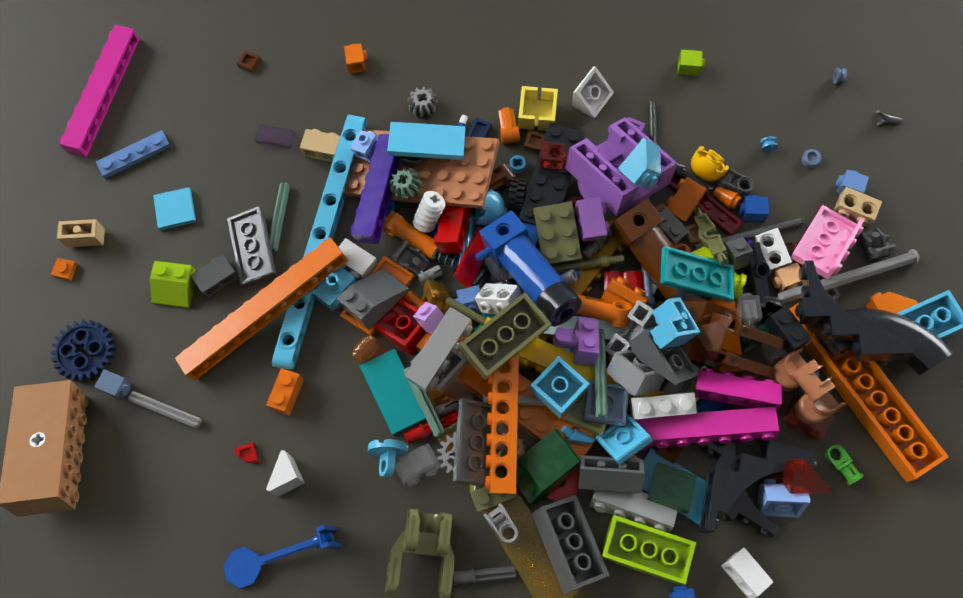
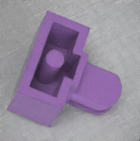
M600 197L577 200L575 209L582 242L605 239L607 232H609L608 221L604 220L603 214L606 213L604 202H601Z
M578 317L574 329L558 327L553 336L554 345L556 347L571 348V353H574V364L594 366L599 355L598 319Z

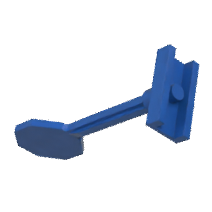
M328 525L316 527L317 535L313 536L312 539L261 557L248 547L231 551L223 566L226 581L238 588H244L255 584L262 571V566L314 547L334 550L341 548L342 543L335 542L333 533L338 531V527Z

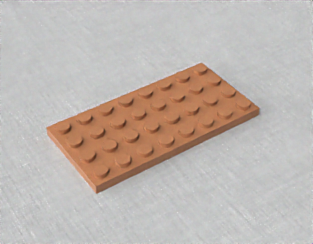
M363 129V131L365 132H374L377 136H379V134H389L390 132ZM465 136L463 160L425 158L422 164L412 168L421 177L422 187L419 188L420 193H415L414 198L409 196L408 200L404 198L399 199L392 193L391 200L421 203L425 192L434 191L444 198L445 206L484 209L500 144L499 139ZM354 156V165L351 166L344 194L350 197H360L361 191L365 186V176L369 172L370 162ZM400 163V171H403L404 167L408 168V170L411 169Z

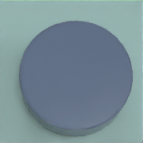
M814 149L806 150L801 157L802 164L807 168L817 167L822 159L821 154Z

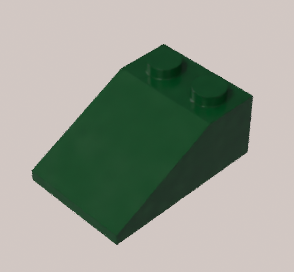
M554 429L517 459L516 484L530 504L543 501L577 467L581 460L558 429Z

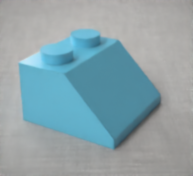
M643 137L618 169L634 184L647 189L653 187L661 175L660 146Z

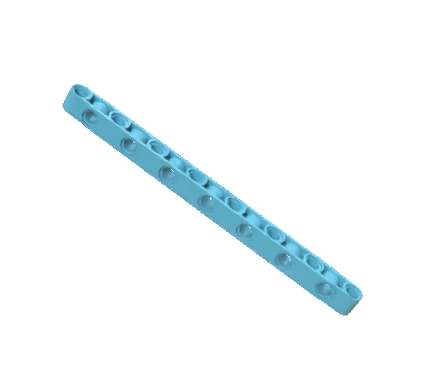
M349 114L346 118L304 256L312 252L321 242L328 238L334 239L346 199L344 189L346 184H348L347 179L350 175L351 166L354 165L353 159L355 154L350 147L359 131L366 129L367 118ZM331 202H336L334 205L329 206ZM326 235L323 239H318L319 236ZM319 285L287 309L273 354L272 367L290 371L294 369L316 299L313 291ZM299 304H305L302 309H297ZM289 339H294L291 345H286Z

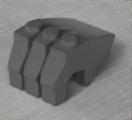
M879 228L865 233L862 232L859 235L864 253L870 261L891 256L892 253H895L896 244L890 245L888 242L890 236L888 234L885 235Z
M407 240L403 241L396 250L397 252H394L392 255L395 263L416 276L420 274V271L424 272L430 264L420 249L411 246Z

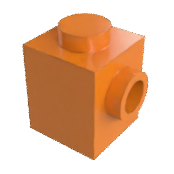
M361 43L344 46L349 74L366 71L365 61H368L366 50L362 49Z

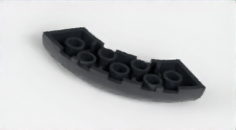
M858 308L845 310L861 322L891 332L911 333L915 353L909 360L904 362L919 376L954 353L931 330L900 314L878 309ZM824 324L807 325L832 358L840 353L852 350V342L828 343L827 335H824L823 332Z

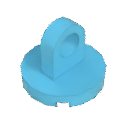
M386 439L384 443L374 440L368 444L367 452L374 457L380 458V476L391 477L395 470L396 458L407 456L409 447L406 443L399 440Z

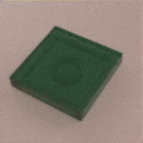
M657 462L647 500L688 514L697 475Z

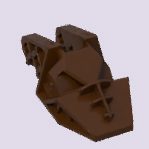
M700 298L682 300L700 330L698 335L684 345H681L690 360L716 368L729 364L763 376H772L775 369L773 366L754 361L723 348L722 345L729 331L734 335H740L780 349L783 348L786 339L742 324L738 311Z

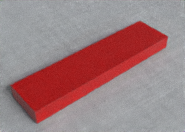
M482 225L476 228L453 275L466 288L472 286L484 260L478 261L475 257L477 253L485 249L479 232L484 228Z

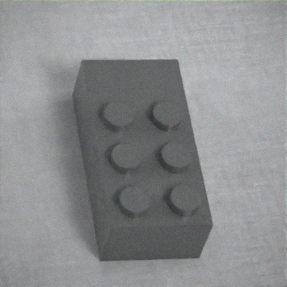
M576 495L542 506L531 513L563 595L610 576Z

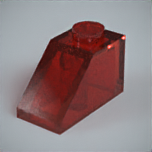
M794 459L785 461L782 483L790 494L832 492L831 487L806 460Z

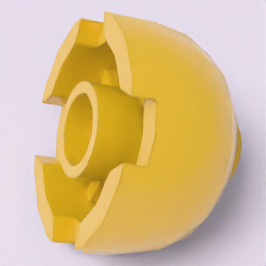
M700 146L692 156L690 164L692 171L704 181L714 182L719 180L729 170V166L723 164L725 160L711 149L708 152L705 151L704 146Z

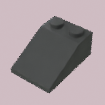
M382 269L351 284L336 299L346 312L367 330H370L409 291V288L387 270Z
M655 327L644 330L628 342L632 352L641 362L675 385L699 375L681 345L664 349L659 348L650 332Z

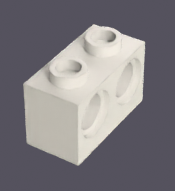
M778 228L755 236V241L760 242L763 261L768 264L770 275L775 273L776 270L792 264ZM765 241H772L773 245L766 247L763 243ZM777 257L780 259V262L773 264L770 262V259Z
M486 283L475 297L481 313L498 314L522 295L518 285Z

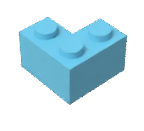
M680 297L668 299L652 311L658 326L650 332L654 337V342L660 349L684 345L700 333L699 328Z

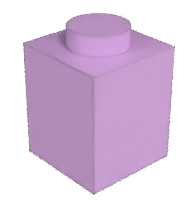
M425 302L419 307L413 317L425 332L432 334L444 317V314L438 306Z

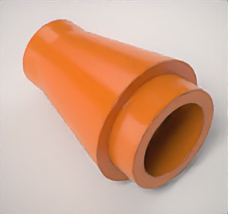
M717 186L713 192V196L728 209L732 208L735 210L742 200V196L738 192Z

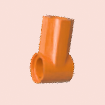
M509 107L503 108L499 111L502 144L520 142L519 127L516 126L514 109Z

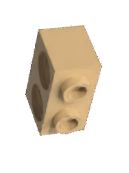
M846 187L840 194L833 211L856 222V224L861 218L864 220L861 226L869 227L875 221L882 201Z

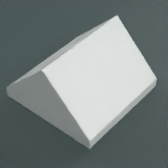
M596 66L592 67L573 92L572 99L573 107L592 118L598 115L614 93Z
M283 450L279 454L266 488L267 491L276 496H281L305 484L294 458Z

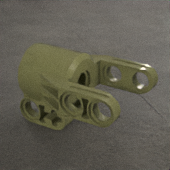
M408 509L405 531L401 533L390 550L385 594H395V590L399 585L402 553L441 557L438 583L439 598H450L455 562L450 545L452 514L445 512L429 514L421 513L418 509Z

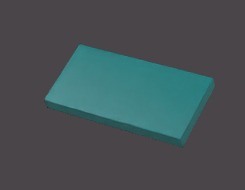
M665 246L662 248L661 285L731 303L734 301V265L725 264V266H722L720 261Z
M395 349L359 365L392 436L426 420L405 377V369Z

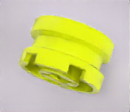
M734 272V299L739 300L743 293V286L746 283L747 276L742 273L738 275Z

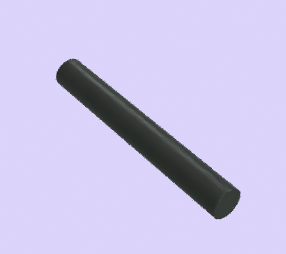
M652 100L649 101V138L657 144L656 101Z

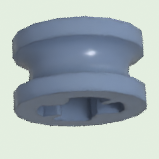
M835 68L833 83L838 84L840 82L845 84L847 69L842 68L840 70V68Z

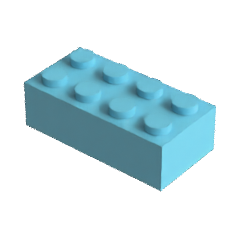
M949 290L896 313L925 326L941 339L963 330V311Z

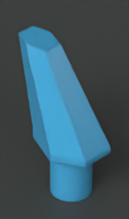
M567 425L561 430L567 436V442L590 444L595 440V438L577 429H570Z

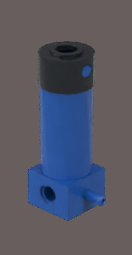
M512 210L479 231L485 249L475 255L476 259L481 261L485 257L490 256L499 269L505 267L522 290L552 324L551 326L562 325L578 312L582 304L581 299L529 240L526 226Z

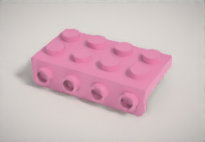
M822 205L790 258L802 265L805 261L813 260L816 272L826 279H829L833 273L837 275L843 266L840 262H844L850 253L847 249L851 250L857 241L854 237H858L864 229L861 226L864 220L860 218L856 224Z

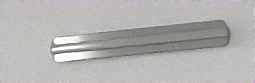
M135 391L131 392L128 398L132 403L194 428H199L202 419Z

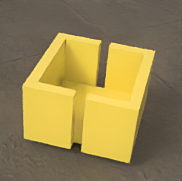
M522 86L518 117L519 129L534 130V127H538L540 131H547L549 123L555 124L558 89L542 88L541 100H537L538 87Z

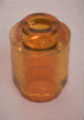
M364 335L352 348L353 351L350 355L360 364L364 361L367 362L379 348L377 346L378 341L371 335L368 337Z

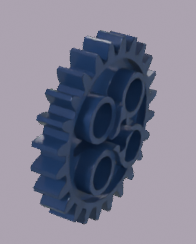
M83 319L81 324L74 321V327L66 325L67 331L60 330L62 336H55L58 343L52 344L56 348V350L50 352V354L55 356L51 359L52 362L56 363L53 367L59 370V374L75 382L78 380L85 382L86 377L93 380L94 374L100 377V370H107L105 365H112L109 358L115 357L111 353V351L117 350L112 345L116 342V340L111 338L113 334L108 331L107 327L92 320H89L87 323ZM75 340L76 343L82 346L85 351L95 358V361L86 356L72 341ZM100 346V349L95 352V349ZM86 360L84 366L80 367L81 363Z

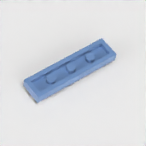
M161 130L96 161V164L102 176L106 179L171 146Z

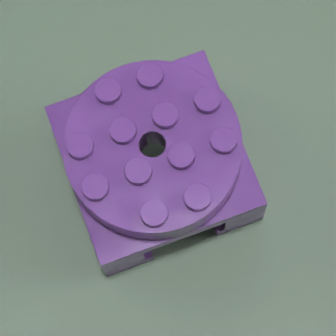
M625 117L609 126L608 139L602 144L595 146L586 138L571 146L565 169L578 180V188L583 198L600 197L601 202L605 204L606 213H611L615 216L625 214L648 198L649 200L652 194L670 184L677 166V162L660 148L661 175L653 187L647 189L634 184L618 168L643 137L651 142L653 141Z

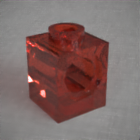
M543 141L540 167L562 169V165L567 162L568 152L564 151L565 144ZM556 154L558 155V157H552L550 155Z

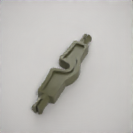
M697 207V210L695 208L693 211L695 214L694 220L699 229L698 236L701 244L709 248L715 260L719 259L722 266L729 263L726 257L727 250L720 234H715L717 230L714 223L709 219L707 213H702L699 207Z

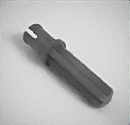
M515 566L453 571L454 586L469 583L476 585L475 583L515 579L516 568Z

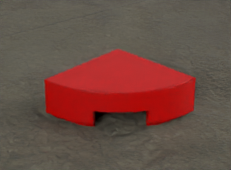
M254 442L234 448L236 455L243 461L259 463Z

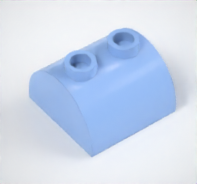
M766 479L759 485L757 490V509L764 516L799 518L810 504V497L806 486L797 485L795 480H786L784 484H776V480Z

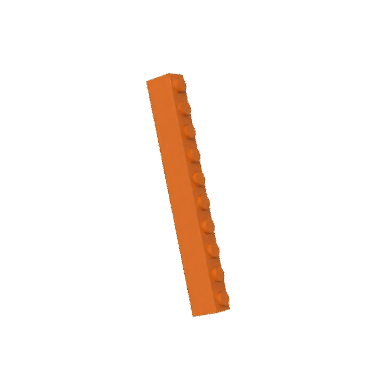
M330 237L321 242L312 252L307 253L303 259L292 265L281 276L276 277L267 287L261 289L258 294L244 302L235 312L230 313L226 319L213 326L208 333L199 337L195 343L175 357L184 374L196 381L319 285L326 277H329V274H333L349 261L348 258Z

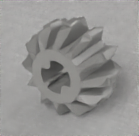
M423 86L422 90H419L416 87V92H411L410 97H408L409 110L413 111L415 116L420 114L421 118L424 114L430 116V112L435 113L438 105L437 95L432 92L431 88L426 90Z

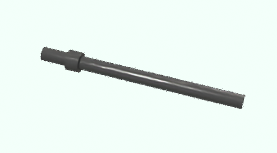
M801 218L731 236L743 237L746 240L775 228L781 231L803 224ZM701 243L694 245V250L704 246Z

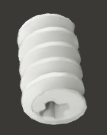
M434 191L425 192L415 213L414 220L412 221L413 225L423 233H428L435 229L440 215L445 208V200L439 193Z

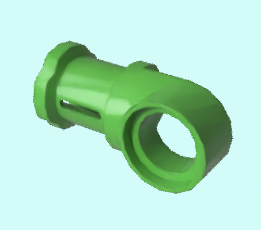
M833 445L826 449V460L833 464L837 470L841 471L847 480V485L855 483L864 476L863 473H859L852 463L853 459L850 458L842 446ZM832 449L840 452L839 460H834L831 457Z

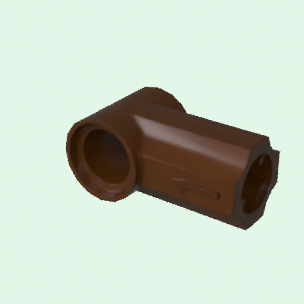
M502 164L495 169L491 177L489 189L497 191L502 187H510L512 177L516 176L508 164Z

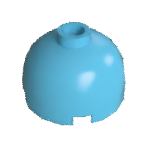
M488 189L484 209L476 208L475 224L488 226L506 214L507 208L504 207V199L498 192Z

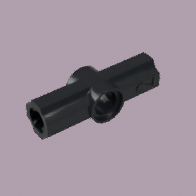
M760 242L748 243L753 253L750 265L744 268V274L747 276L746 280L751 284L754 302L770 296L767 282L770 268L763 261Z

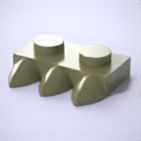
M500 470L496 473V476L499 478H504L506 475ZM470 485V494L477 513L516 498L515 494H489V489H485V487Z

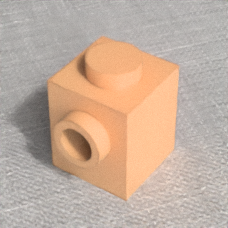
M798 262L778 269L772 275V283L775 288H778L779 292L796 288L802 284V280H799L798 275L800 268Z

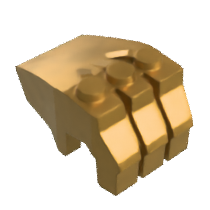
M426 279L422 300H427L428 303L438 306L444 314L449 307L446 304L448 297H451L449 290L441 282Z

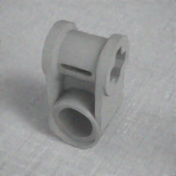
M501 503L490 513L483 514L492 530L496 532L504 544L512 545L517 541L518 530ZM507 529H511L515 533L514 537L510 540L503 537V532Z

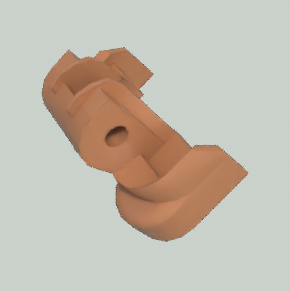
M799 347L774 366L775 369L770 380L776 381V384H781L782 391H791L801 386L806 394L795 405L796 415L803 423L816 425L847 404L845 402L837 403L829 392L835 388L831 381L832 377L821 382L815 372L823 366H819L814 359L806 363L799 354L803 348Z

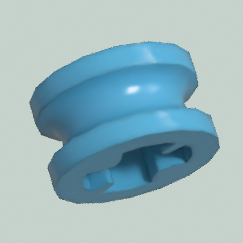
M775 136L763 138L760 141L762 151L771 152L778 148L777 138Z
M520 155L513 156L510 159L509 167L515 174L522 173L526 166L525 158ZM514 163H521V166H514Z

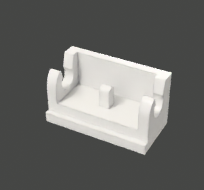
M745 548L733 554L721 565L747 598L758 597L773 583L771 578Z

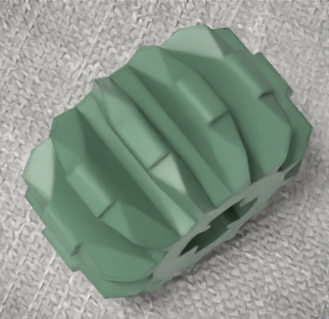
M404 167L403 171L397 169V174H392L393 179L389 181L390 188L397 198L408 200L409 196L414 198L415 193H420L419 188L422 187L421 177L414 169L408 170V168Z

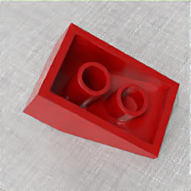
M402 299L372 327L410 356H413L417 351L416 345L427 333L413 317L418 309Z

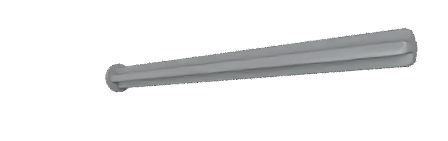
M911 249L908 253L820 281L824 289L829 290L911 263L918 264L920 256L915 249ZM802 286L778 293V299L784 304L802 298Z

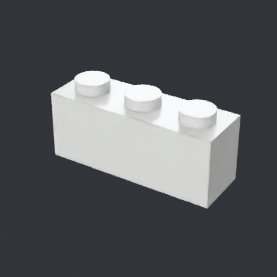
M694 392L629 397L630 415L633 419L697 413Z

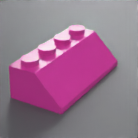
M708 368L698 370L699 375L696 376L694 388L695 398L748 408L776 406V411L781 406V384H776L774 380L764 379V381H758L752 376L736 377L734 373L730 372L719 374L714 373V370Z

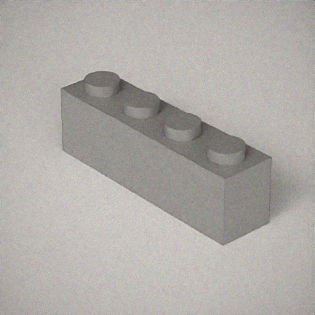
M450 307L406 372V379L427 393L430 389L433 390L439 382L438 376L440 373L448 369L451 363L449 360L452 355H456L459 352V344L463 338H467L472 332L473 324L471 319Z
M594 490L589 507L594 508L600 513L605 512L670 533L675 524L679 505L644 492L629 493Z

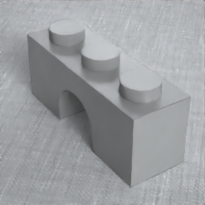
M638 300L627 316L630 318L629 325L621 334H614L605 350L614 356L615 352L632 349L628 342L644 330L655 326L656 321L652 313L654 310Z

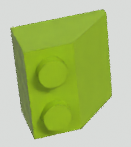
M154 261L150 275L151 302L159 305L190 308L196 284L190 276L196 271L192 265Z

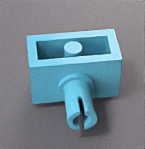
M342 267L333 274H329V277H326L313 291L315 298L332 312L341 307L336 298L351 284L357 282L356 278Z

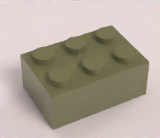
M572 201L533 208L540 252L549 264L556 266L580 262L582 256Z

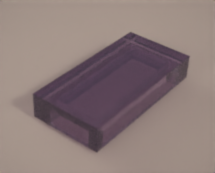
M260 124L255 141L260 144L291 149L295 131Z

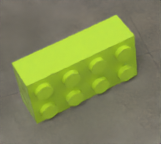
M613 515L601 556L604 560L682 586L686 585L696 542Z

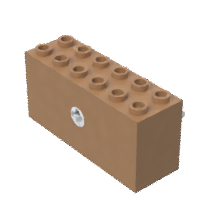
M71 380L14 387L0 482V506L17 517L76 510V502L79 500L78 482L81 480L79 470L80 463L83 461L81 451L82 444L85 442L83 431L84 425L87 422L85 411L89 401L87 395Z

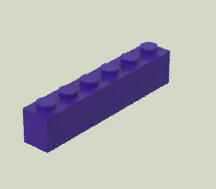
M379 134L374 145L375 150L373 157L370 159L369 172L365 176V186L361 191L360 204L356 209L354 224L351 226V235L357 242L379 244L392 197L389 181L393 179L392 174H397V169L399 170L401 163L397 156L387 155L389 134Z

